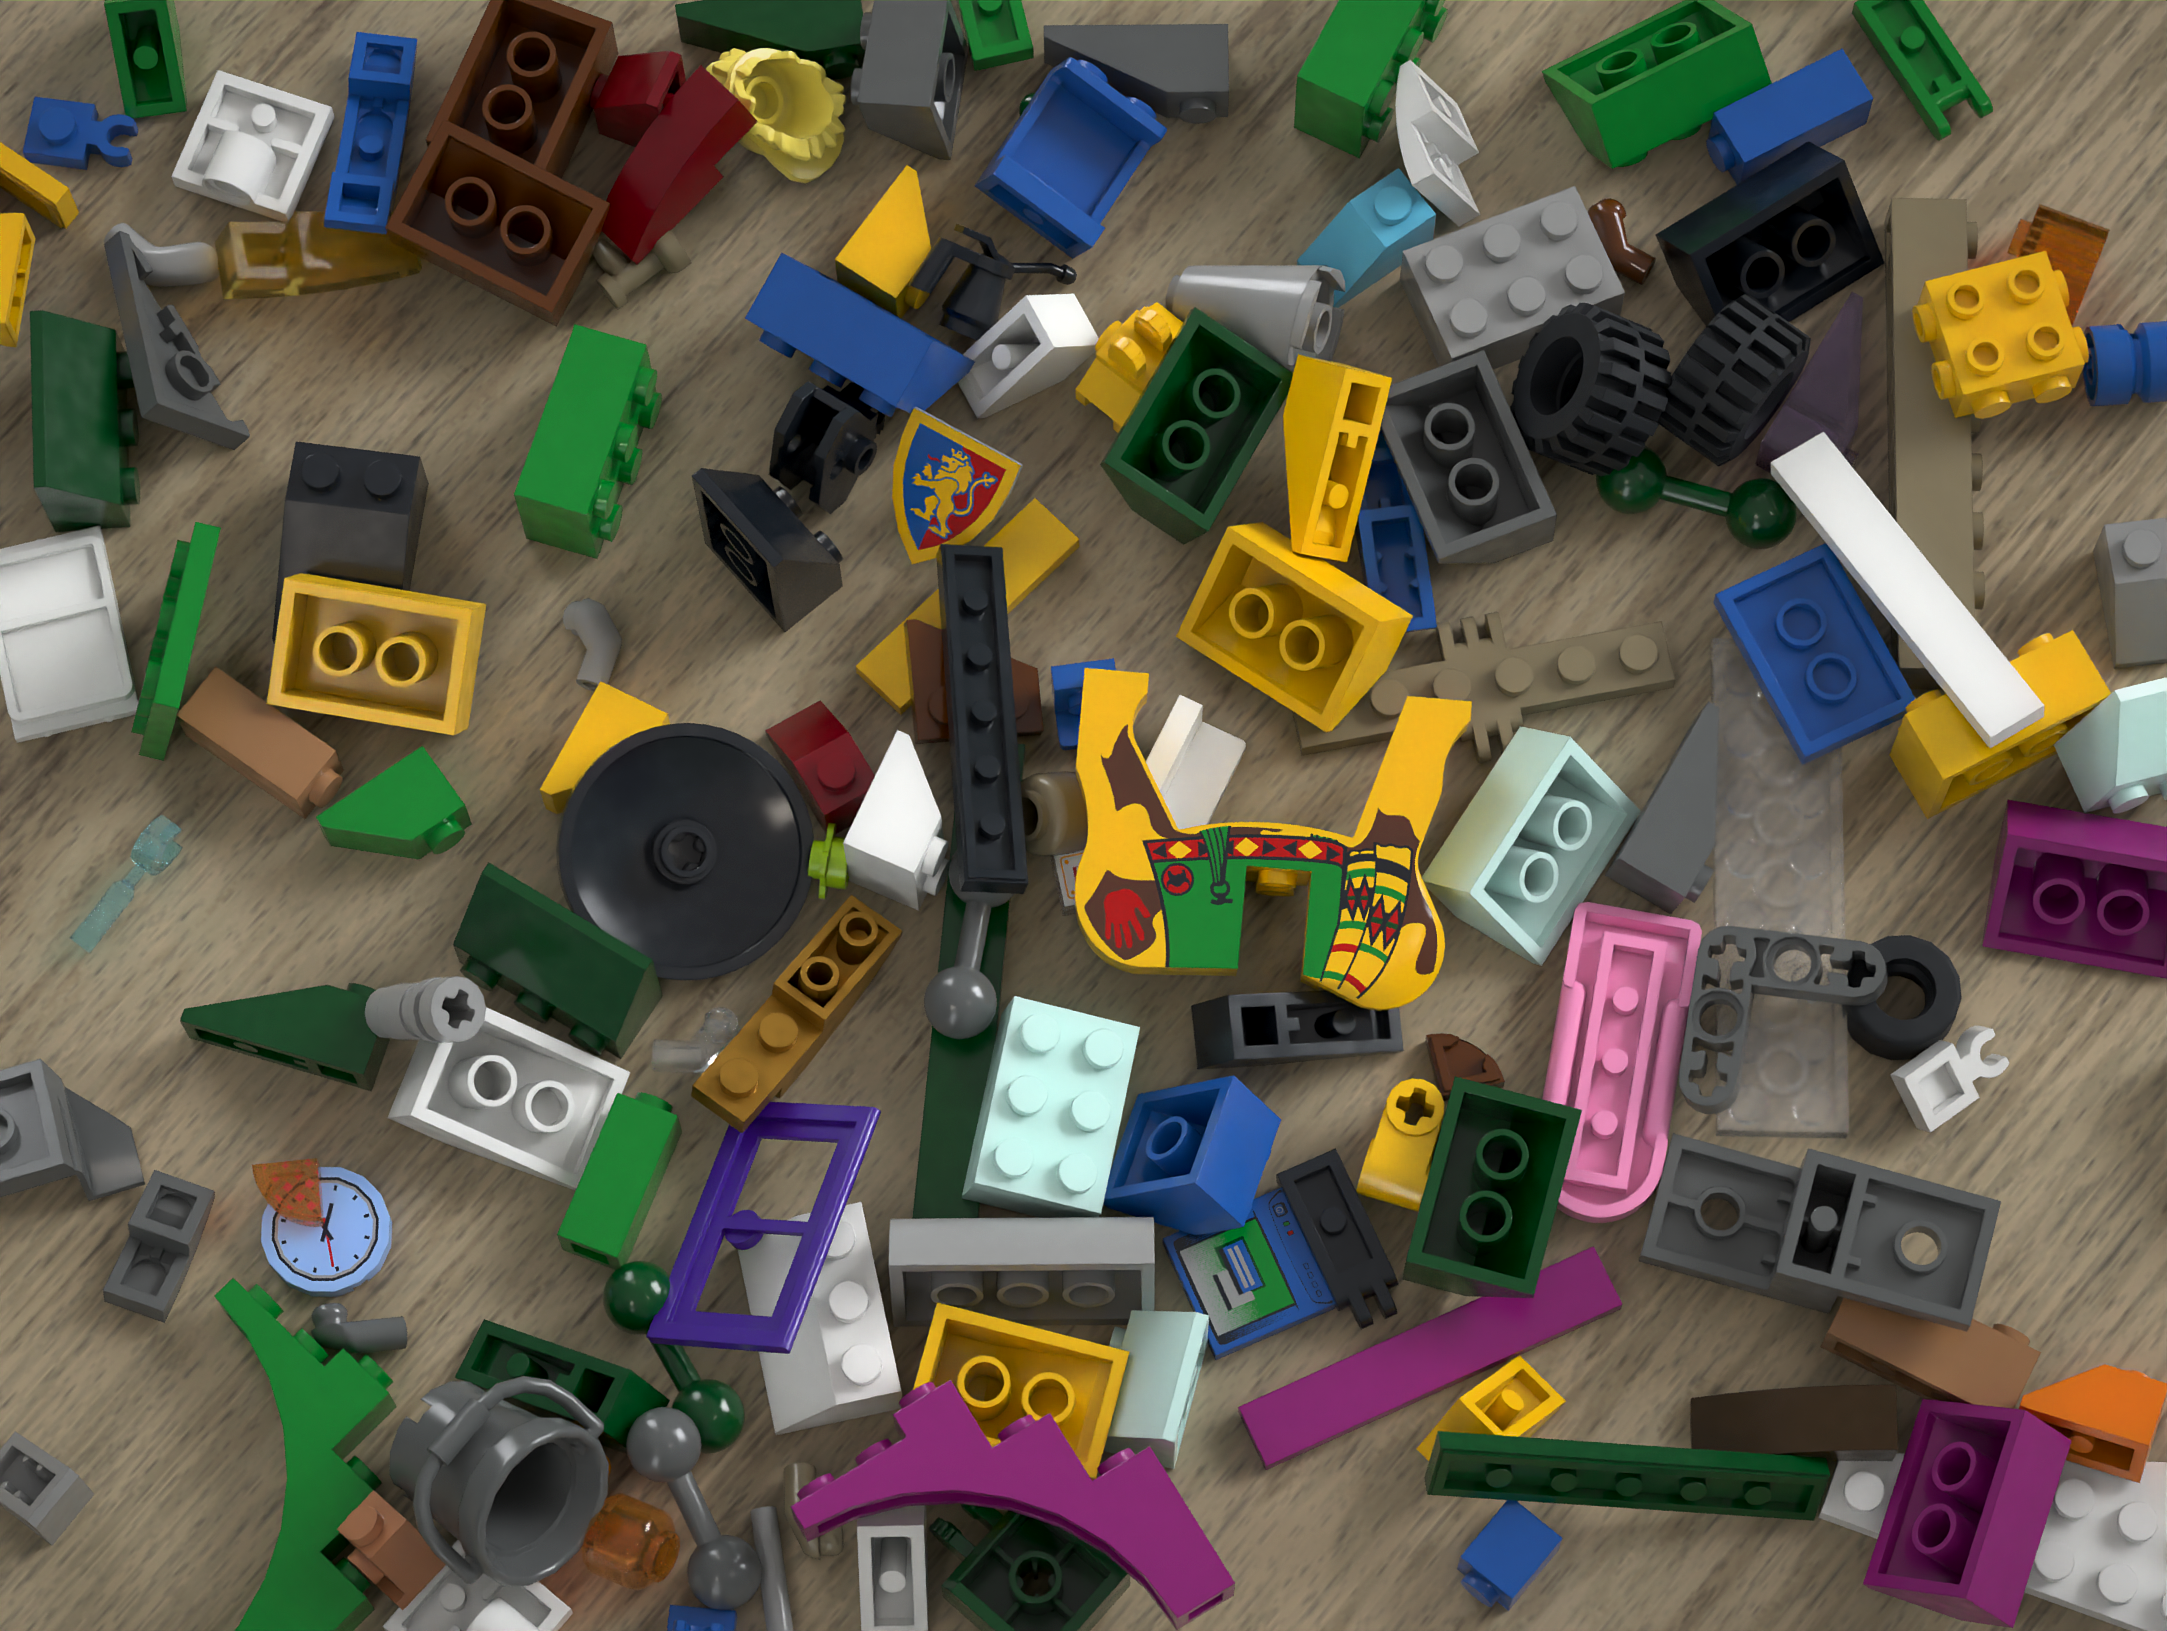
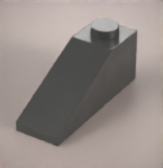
M1228 24L1044 25V63L1055 67L1069 57L1075 60L1090 62L1106 75L1108 79L1107 84L1123 96L1134 97L1143 101L1155 113L1166 118H1180L1188 123L1201 124L1213 121L1216 117H1228Z
M1709 701L1693 720L1605 876L1669 914H1672L1684 898L1695 903L1714 871L1705 865V862L1715 846L1719 707Z

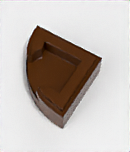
M1452 1034L1426 1035L1425 1042L1437 1089L1442 1094L1443 1101L1449 1100L1455 1076L1498 1088L1504 1087L1505 1081L1499 1066L1491 1056L1486 1055L1481 1049Z

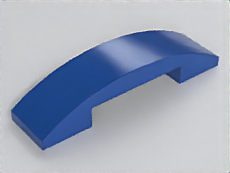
M356 32L348 78V99L335 172H332L324 217V227L387 234L385 227L392 216L408 126L417 54V39Z

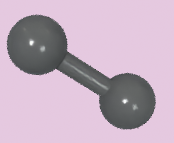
M956 850L949 865V880L955 894L966 903L954 967L939 972L928 984L924 995V1010L928 1021L939 1033L954 1039H967L984 1031L992 1022L996 1012L997 998L995 989L990 980L980 972L991 908L1003 905L1014 894L961 892L958 854Z
M659 1407L646 1411L634 1421L628 1432L626 1451L629 1461L634 1469L643 1477L654 1482H667L697 1545L690 1556L687 1566V1580L694 1596L701 1603L713 1609L732 1610L747 1603L759 1588L762 1577V1566L759 1556L754 1548L745 1540L733 1535H721L691 1472L701 1452V1437L693 1420L685 1413L669 1407Z

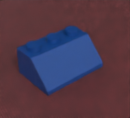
M784 253L780 254L745 317L748 321L764 329L759 338L760 342L789 358L793 357L796 349L800 350L814 359L809 367L811 372L842 388L846 379L864 388L859 399L889 417L893 416L897 408L910 414L914 407L925 411L965 377L975 363L974 360L829 276Z

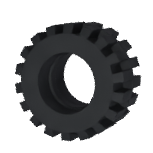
M1745 294L1725 306L1713 318L1671 376V385L1666 393V398H1668L1664 412H1661L1657 423L1718 467L1739 456L1753 442L1781 406L1806 364L1811 338L1751 295Z
M1579 302L1577 306L1570 304L1562 308L1558 316L1552 315L1547 319L1540 333L1536 332L1529 342V348L1525 356L1522 355L1518 365L1517 378L1513 381L1511 392L1514 395V400L1510 410L1528 450L1591 475H1610L1613 469L1620 471L1626 467L1631 456L1637 457L1645 448V443L1649 436L1654 435L1659 425L1657 422L1661 412L1665 411L1668 401L1666 393L1671 385V372L1667 371L1670 363V356L1668 350L1663 348L1664 341L1660 335L1652 332L1650 328L1589 303Z

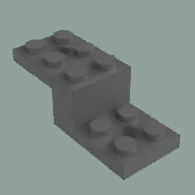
M1673 1133L1639 1262L1827 1314L1830 1313L1837 1296L1967 1332L1971 1325L2001 1201L1809 1148L1800 1168ZM1712 1199L1726 1200L1736 1210L1737 1223L1726 1230H1715L1703 1221L1701 1207ZM1916 1232L1928 1235L1937 1246L1938 1255L1936 1260L1926 1265L1912 1263L1902 1252V1239L1906 1235Z

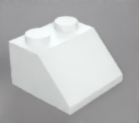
M897 730L843 845L850 882L919 911L927 893L936 896L947 877L951 861L944 857L949 842L943 838L941 814L911 738L908 734Z

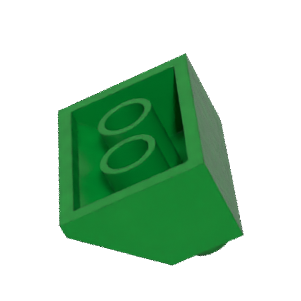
M1684 0L1542 71L1547 86L1586 150L1612 169L1639 163L1646 158L1648 151L1670 140H1682L1696 134L1701 129L1702 124L1712 120L1714 112L1772 84L1753 24L1715 0Z

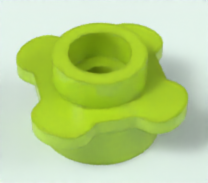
M835 823L828 824L826 840H814L811 848L808 876L820 879L819 899H826L828 887L846 890L849 882L843 845L845 838L835 836Z

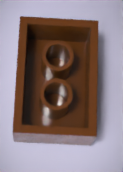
M490 0L426 137L427 147L430 145L444 118L562 179L593 111L590 108V98L595 83L602 73L610 74L619 54L613 23L552 0Z

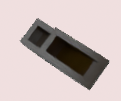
M1896 1385L1810 1386L1725 1393L1691 1398V1449L1826 1458L1827 1461H1893L1899 1450Z

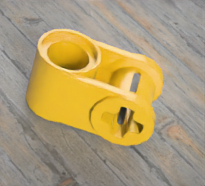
M1411 1078L1401 1081L1392 1088L1387 1098L1376 1136L1372 1138L1356 1189L1357 1194L1419 1212L1444 1115L1445 1104L1442 1094L1435 1085L1424 1079ZM1412 1103H1419L1424 1106L1423 1117H1420L1416 1126L1405 1123V1112H1408Z

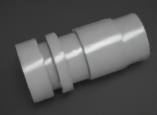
M459 976L434 977L417 983H400L377 989L366 1002L365 1017L371 1031L379 1037L398 1040H424L432 1043H452L469 1040L479 1032L485 1020L486 1006L480 989L468 978Z

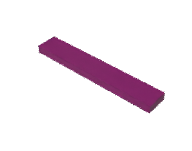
M1593 1246L1540 1270L1533 1298L1480 1297L1239 1406L1238 1413L1265 1470H1268L1621 1310L1622 1302Z

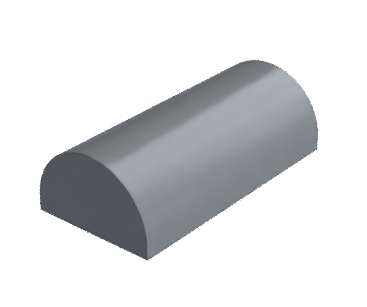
M1154 1217L891 1219L889 1230V1277L893 1326H931L937 1303L1027 1326L1128 1325L1132 1310L1155 1311Z

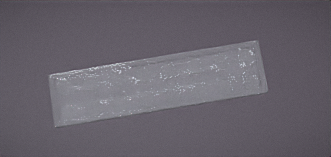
M1713 638L1710 646L1711 703L1719 707L1716 836L1713 848L1714 929L1720 926H1739L1845 939L1842 747L1802 765L1735 641L1731 638ZM1726 944L1723 954H1714V959L1718 960L1721 969L1719 988H1725L1741 994L1743 988L1732 990L1729 980L1733 963L1737 961L1744 962L1745 958L1739 956L1736 945ZM1789 950L1777 958L1774 971L1783 980L1789 982L1798 981L1809 973L1811 960L1804 952ZM1829 954L1821 955L1823 975L1819 985H1829L1828 972L1846 975V970L1831 968L1829 960L1831 955ZM1754 994L1740 1091L1736 1101L1727 1110L1716 1114V1136L1846 1139L1849 1133L1847 1012L1845 1005ZM1715 1004V1036L1725 1035L1735 1027L1737 1013L1728 1005ZM1733 1050L1721 1053L1730 1057L1733 1054ZM1715 1052V1085L1725 1086L1726 1082L1720 1080L1717 1072L1718 1052Z

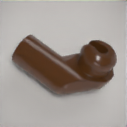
M1602 199L1592 205L1587 212L1616 272L1643 285L1655 264L1656 258L1628 244L1623 221L1627 215L1623 205L1615 199Z

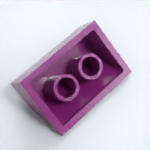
M2007 799L1995 853L1982 946L2167 979V827Z
M1922 1399L1863 1585L1872 1590L1961 1621L2013 1628L2072 1440L2026 1410Z

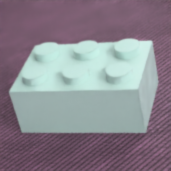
M1014 996L1001 1014L962 1199L977 1201L982 1204L1039 1218L1098 1217L1102 1212L1140 1027Z

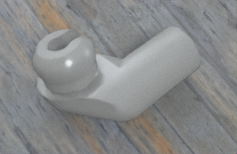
M587 598L582 601L571 602L566 607L563 614V624L565 629L571 630L574 635L580 637L587 649L576 683L585 689L595 692L600 681L606 684L609 683L622 646V638L605 606Z

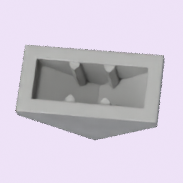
M14 1432L0 1449V1505L52 1546L94 1496V1493L71 1468L17 1432Z

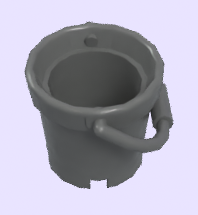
M522 1376L497 1383L487 1392L470 1381H450L430 1390L420 1400L430 1405L431 1408L423 1414L418 1423L406 1416L397 1429L390 1450L389 1475L393 1484L404 1490L406 1493L404 1496L413 1501L418 1530L434 1554L467 1584L475 1583L484 1573L503 1586H529L556 1573L579 1552L599 1520L608 1493L609 1463L599 1439H597L604 1430L603 1422L572 1393L548 1379ZM522 1393L545 1396L562 1406L584 1429L562 1418L537 1417L503 1399ZM433 1519L460 1541L465 1552V1559L445 1541L434 1526Z

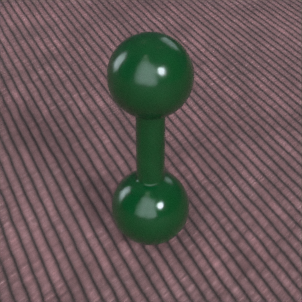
M1647 446L1637 457L1631 456L1629 464L1620 471L1613 469L1610 475L1605 476L1596 474V485L1601 498L1608 506L1618 512L1625 514L1642 513L1655 506L1659 500H1664L1723 516L1726 518L1727 527L1733 537L1741 544L1753 549H1768L1779 545L1790 535L1796 522V505L1778 482L1766 478L1752 479L1742 483L1731 493L1667 475L1662 459Z
M647 1261L629 1262L616 1269L607 1280L603 1292L604 1309L610 1321L624 1332L634 1335H647L653 1317L660 1311L668 1297L670 1275L660 1266ZM651 1343L679 1392L671 1408L677 1409L689 1416L699 1430L701 1437L700 1453H716L731 1446L742 1432L745 1421L744 1406L736 1391L719 1380L701 1379L683 1346Z

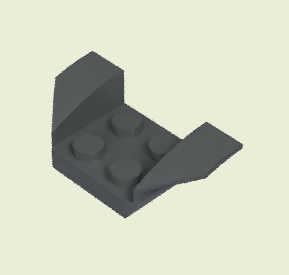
M41 1059L0 1070V1198L77 1175L88 1201L145 1185L131 1127L66 1088L62 1079Z

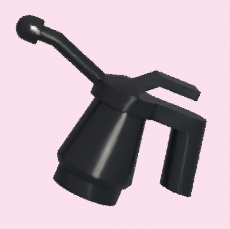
M956 224L954 230L978 240L984 253H977L939 237L908 285L931 294L955 257L970 263L942 304L944 314L939 325L978 341L998 322L1006 279L1011 280L1014 273L1051 274L1056 276L1058 282L1066 285L1074 283L1077 274L1072 267L1065 264L1060 267L1053 263H1011L997 252L990 237Z

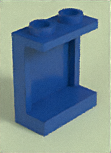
M1069 57L1050 70L974 186L1073 259L1094 246L1105 229L1101 222L1148 150L1162 140L1167 132V128L1155 120L1157 118L1156 113L1146 103L1134 97H1125L1107 84L1108 79L1098 67L1085 60H1075Z

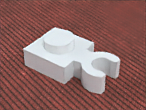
M1983 1026L1970 1027L1959 1037L1956 1048L1953 1043L1939 1040L1890 1074L1917 1129L1927 1132L1935 1130L1980 1098L1972 1081L1980 1076L1985 1078L1996 1077L2008 1067L2009 1061L2005 1056L1991 1054L1983 1061L1980 1058V1050L1983 1044L1995 1036L1993 1029Z

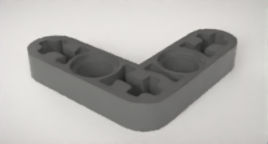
M1720 926L1709 931L1702 939L1698 949L1679 1069V1086L1687 1104L1695 1111L1704 1114H1718L1727 1110L1736 1101L1740 1091L1754 994L1851 1006L1867 1005L1876 1001L1882 995L1888 982L1886 964L1880 951L1873 945L1862 941L1739 926ZM1726 944L1736 945L1739 956L1745 958L1744 962L1737 961L1733 963L1729 980L1732 990L1743 988L1741 994L1725 988H1719L1721 969L1718 960L1712 958V955L1723 954ZM1789 950L1804 952L1811 960L1809 973L1798 981L1789 982L1783 980L1774 971L1777 958ZM1821 955H1831L1829 959L1831 968L1840 970H1851L1855 960L1866 961L1868 972L1875 975L1874 977L1863 978L1861 986L1853 988L1849 986L1847 975L1828 972L1829 985H1819L1823 975ZM1706 984H1711L1714 987H1717L1705 990ZM1715 1004L1728 1005L1737 1013L1735 1027L1725 1035L1714 1036L1708 1034L1701 1027L1703 1013L1707 1008ZM1698 1045L1718 1052L1716 1068L1720 1080L1726 1082V1085L1714 1087L1712 1096H1702L1699 1085L1692 1082L1693 1078H1704L1708 1065L1706 1050L1695 1052ZM1733 1050V1054L1730 1057L1721 1053Z

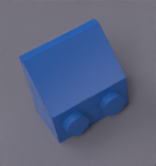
M1234 1075L1138 1094L1110 1170L1103 1204L1107 1208L1135 1217H1154V1223L1192 1235L1244 1227L1252 1209V1202L1266 1162L1270 1157L1271 1148L1281 1119Z

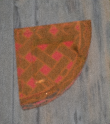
M317 1158L252 1165L255 1182L264 1199L274 1211L285 1219L299 1225L324 1227L321 1171Z

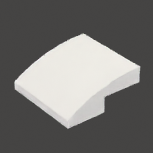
M1409 60L1399 68L1395 104L1397 133L1404 165L1412 186L1460 227L1479 216L1480 213L1458 165L1478 154L1479 151L1457 103L1418 66Z

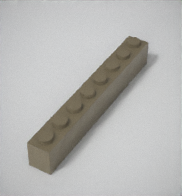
M1891 198L1884 222L1889 513L1975 619V609L1982 610L1985 601L1984 572L1974 571V550H1982L1984 517L1982 512H1973L1972 491L1981 490L1983 460L1981 453H1972L1971 433H1979L1981 419L1976 418L1974 413L1955 418L1949 399L1941 400L1934 387L1931 365L1936 361L1930 343H1922L1917 336L1912 309L1918 304L1925 281L1968 270V259H1976L1978 226L1977 222H1967V199ZM1891 625V655L1910 689L1943 690Z

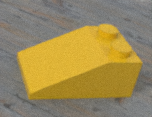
M937 1303L913 1390L927 1382H933L937 1388L951 1380L992 1447L1001 1443L998 1434L1016 1420L1032 1415L1034 1420L1037 1421L1050 1413L1093 1481L1098 1475L1097 1468L1101 1464L1129 1358V1351Z

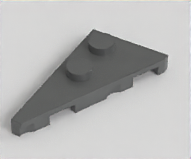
M118 231L104 244L141 417L235 450L250 437L247 426L243 420L230 421L226 418L211 393L221 385L212 368L201 357L199 346L174 305H167L161 310L144 282V279L153 272L143 253L134 245L130 235Z

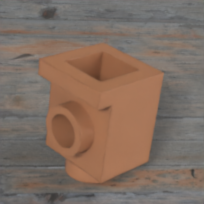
M374 1490L337 1528L356 1548L347 1558L402 1610L410 1604L446 1565L434 1554L419 1531Z

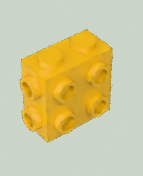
M2046 251L1925 281L1918 304L1912 309L1913 322L1919 340L1922 343H1930L1936 361L1931 365L1934 387L1941 400L1949 399L1955 418L1973 413L1979 419L1990 418L2007 411L2013 403L2032 398L2037 403H2048L2065 397L2072 391V388H2075L2083 367L2089 359L2088 346L2082 329L2079 326L2072 327L2065 308L2069 305V292L2066 280L2060 270H2052Z

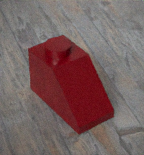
M661 51L618 56L610 74L602 73L599 76L590 98V108L594 109L599 134L636 147L654 119L686 82L682 55L673 51Z
M820 700L765 730L825 834H827L829 823L836 824L837 834L852 825L875 774L848 730Z

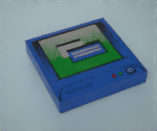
M1281 1188L1253 1199L1252 1209L1244 1227L1201 1235H1192L1179 1231L1162 1240V1244L1193 1312L1209 1315L1208 1345L1215 1360L1335 1309L1333 1297Z

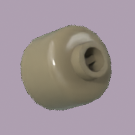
M1076 772L1036 773L1021 781L1026 850L1033 855L1040 856L1064 855L1084 850L1087 843L1088 823L1084 798L1076 778Z

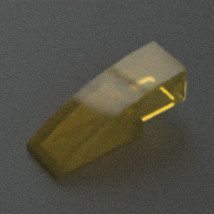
M295 211L288 222H228L215 242L223 299H255L308 295L382 283L419 274L422 269L421 258L393 244L388 233L380 234L324 227L325 212Z

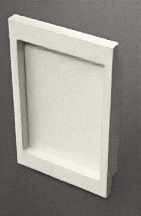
M100 526L0 549V676L8 714L11 717L17 743L40 737H49L53 734L103 722H112L113 720L132 716L136 713L138 696Z

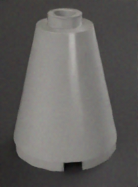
M1326 265L1188 266L1181 276L1175 275L1172 278L1166 294V309L1184 322L1190 310L1196 307L1293 373L1298 354L1332 361L1344 317V309L1333 307L1334 290L1345 292V280L1341 270Z

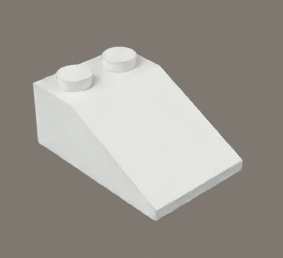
M486 1007L484 1023L479 1032L471 1039L452 1043L418 1041L388 1118L448 1145L576 1191L616 1094H622L630 1072Z

